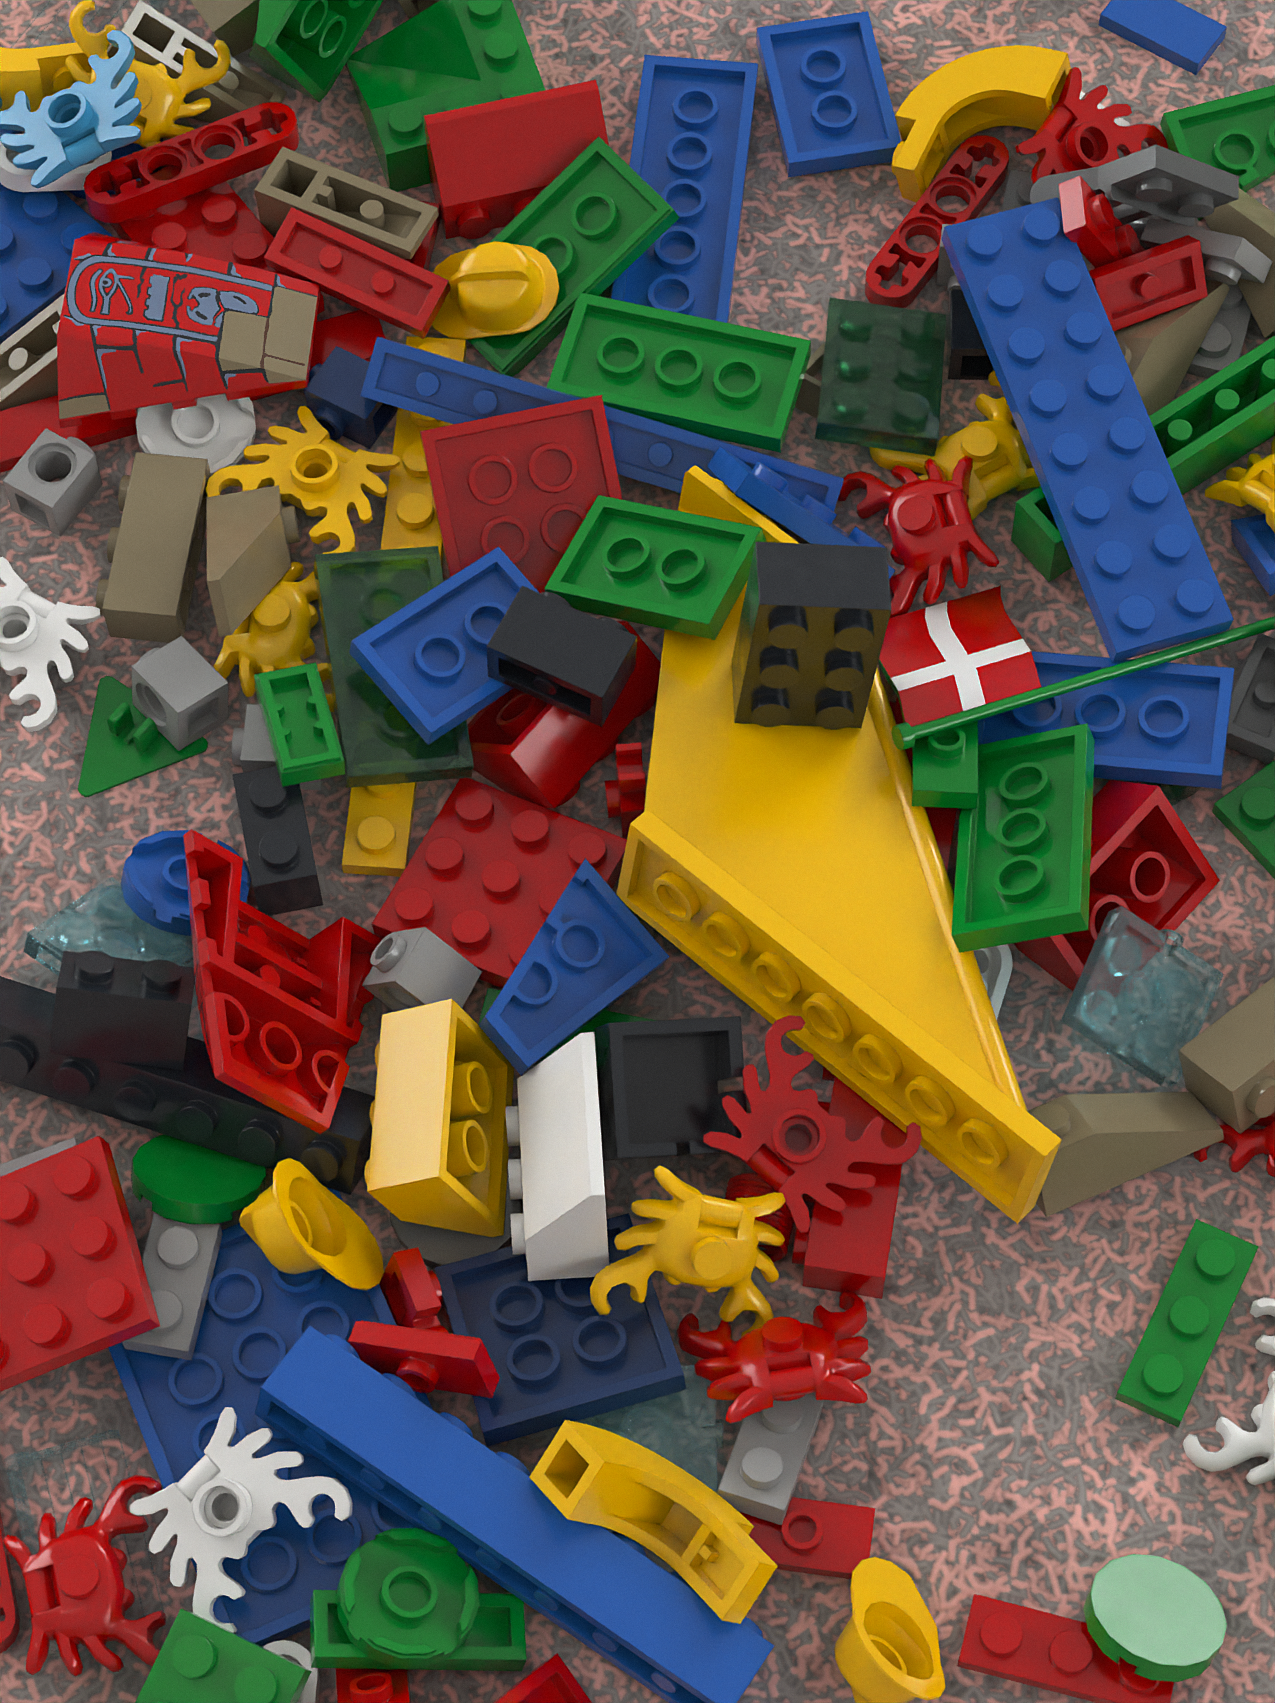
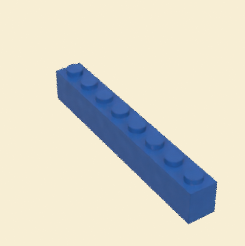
M309 1325L260 1387L255 1409L257 1417L415 1527L446 1538L458 1549L457 1555L668 1703H738L773 1649L774 1645L763 1638L761 1629L746 1616L741 1624L722 1621L677 1572L672 1571L669 1573L648 1559L644 1549L638 1542L616 1531L611 1533L602 1526L568 1520L529 1478L530 1472L521 1461L508 1453H495L473 1438L469 1427L456 1416L446 1412L438 1414L416 1399L413 1389L401 1378L390 1373L380 1374L360 1360L357 1351L343 1338L334 1334H327L325 1336Z

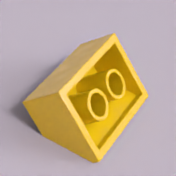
M453 999L383 1014L380 1042L376 1045L374 1054L377 1079L375 1100L370 1106V1122L372 1125L370 1159L366 1162L364 1170L367 1192L401 1221L487 1237L504 1235L507 1165L509 1159L506 1107L512 1106L514 1067L479 1025Z

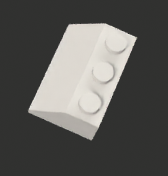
M594 1032L580 1033L517 1079L518 1106L506 1107L508 1146H520L521 1159L508 1160L510 1200L523 1199L524 1213L510 1214L513 1255L526 1254L528 1281L595 1277L598 1272L609 1265Z

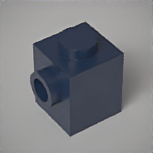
M336 346L323 364H316L309 372L308 386L303 388L307 408L311 410L321 426L329 432L330 439L339 440L344 436L371 449L397 413L398 407L360 396L370 362Z

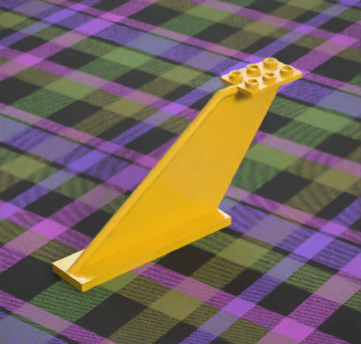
M693 466L685 472L678 511L760 527L767 542L798 543L778 528L777 524L770 517L760 514L732 493L729 487L722 481L712 478L698 466ZM746 582L715 640L664 629L644 812L630 823L617 896L635 914L772 1025L775 1021L788 1015L801 1016L806 1023L800 1031H790L785 1034L790 1040L804 1051L812 1053L816 1061L905 1133L906 1127L912 1122L919 1125L922 1134L920 1145L1018 1224L1034 1208L1062 1139L1028 1113L974 951L959 953L951 936L954 892L925 807L912 806V768L906 751L898 750L893 742L891 730L897 724L878 668L876 669L862 728L845 727L831 730L821 726L780 725L776 727H763L758 724L735 723L732 657L747 587Z

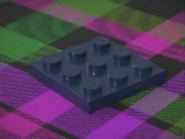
M629 1213L606 1219L609 1265L641 1250L640 1245L628 1250H618L614 1243L617 1235L633 1227ZM512 1246L435 1267L453 1334L481 1338L500 1377L492 1398L471 1395L486 1447L561 1426L565 1420L575 1422L686 1390L684 1373L651 1276L648 1280L647 1294L643 1303L639 1304L631 1298L630 1286L619 1284L612 1287L607 1295L608 1303L612 1308L609 1315H599L591 1303L590 1286L595 1277L528 1281L526 1254L513 1255Z

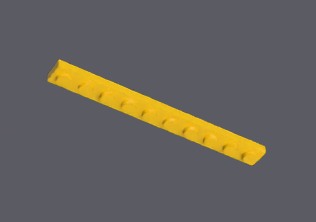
M407 336L406 345L465 362L467 351L466 339L431 337L422 339L413 336ZM398 408L392 452L393 455L399 456L400 465L390 470L371 628L438 586L441 578L444 549L420 431L453 424L402 408ZM366 672L345 832L342 870L343 873L400 877L408 865L422 737Z

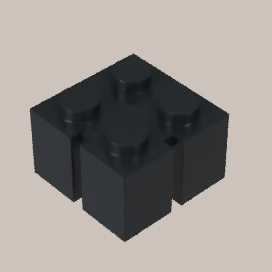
M741 1016L608 1023L595 1028L603 1161L658 1158L673 1155L675 1157L726 1154L723 1151L706 1145L703 1142L704 1135L712 1131L728 1133L739 1139L742 1137L738 1129L729 1121L722 1107V1098L727 1095L735 1098L747 1112L744 1091L736 1090L718 1094V1081H728L743 1077L744 1058Z

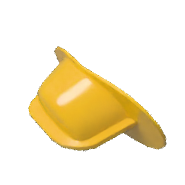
M493 241L481 244L476 248L452 254L437 265L432 272L449 280L451 287L432 326L436 331L449 338L466 340L514 335L530 331L544 322L556 306L560 289L557 271L547 256L533 247Z
M287 1158L279 1161L273 1172V1185L262 1192L240 1214V1226L263 1251L270 1263L281 1272L298 1274L323 1268L347 1286L365 1291L380 1283L384 1273L383 1257L377 1241L366 1223L346 1203L323 1186L303 1164L296 1160Z
M878 1557L861 1560L852 1571L850 1586L852 1617L834 1647L835 1661L840 1672L851 1686L855 1703H908L916 1697L927 1701L938 1699L945 1690V1679L940 1661L937 1626L912 1578L891 1561Z

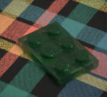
M830 297L825 322L815 439L935 456L939 439L946 314Z

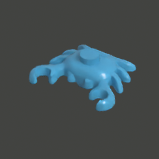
M112 30L107 34V40L111 45L119 48L115 56L109 59H101L95 54L88 58L90 66L96 73V81L92 84L77 81L70 89H64L52 96H46L42 99L40 108L36 112H31L30 101L25 92L19 91L15 94L14 104L9 109L0 111V129L25 132L20 135L3 134L0 141L5 148L21 153L13 158L15 167L24 170H36L31 177L30 184L33 187H44L71 170L114 149L127 146L140 138V129L136 126H130L140 113L142 107L140 100L134 98L138 78L131 71L127 73L134 59L135 49L130 37L122 31ZM0 97V109H1V107H2V99H1V97Z

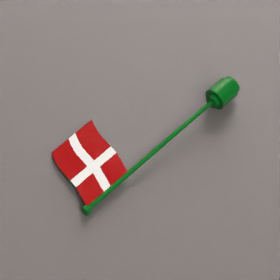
M1001 586L889 618L878 661L881 671L899 700L904 722L892 727V739L897 749L902 751L914 747L915 739L1274 630L1275 616L1041 687L1031 650L1005 612L1001 598Z

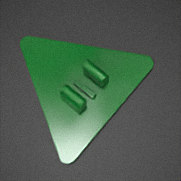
M104 676L98 684L78 791L81 796L90 797L201 754L207 750L208 742L204 737H201L178 751L158 731L155 722L149 717L146 718L133 705L132 690L112 676Z

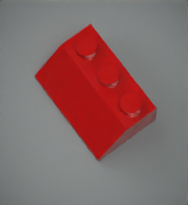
M596 80L424 116L430 182L435 201L440 204L441 223L446 239L459 236L465 239H478L487 235L492 229L507 226L598 136L609 146Z
M617 621L629 633L637 636L636 667L602 727L513 688L480 710L445 750L505 792L542 807L555 809L569 801L580 788V779L595 762L604 759L613 752L615 745L619 742L618 736L628 724L653 706L657 698L660 662L628 621Z
M1109 780L1093 797L1091 840L1094 844L1091 846L1088 930L1013 943L1017 950L1099 1012L1105 1009L1220 881L1161 788L1155 785Z

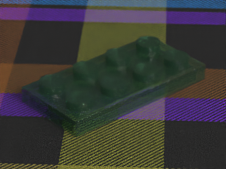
M438 546L315 554L313 569L338 739L345 761L344 779L346 788L471 778L474 763L467 720L428 745L349 653L353 639L444 582Z

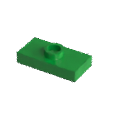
M316 662L254 674L255 689L282 787L344 775L345 761Z
M978 720L915 739V745L912 747V806L977 809Z

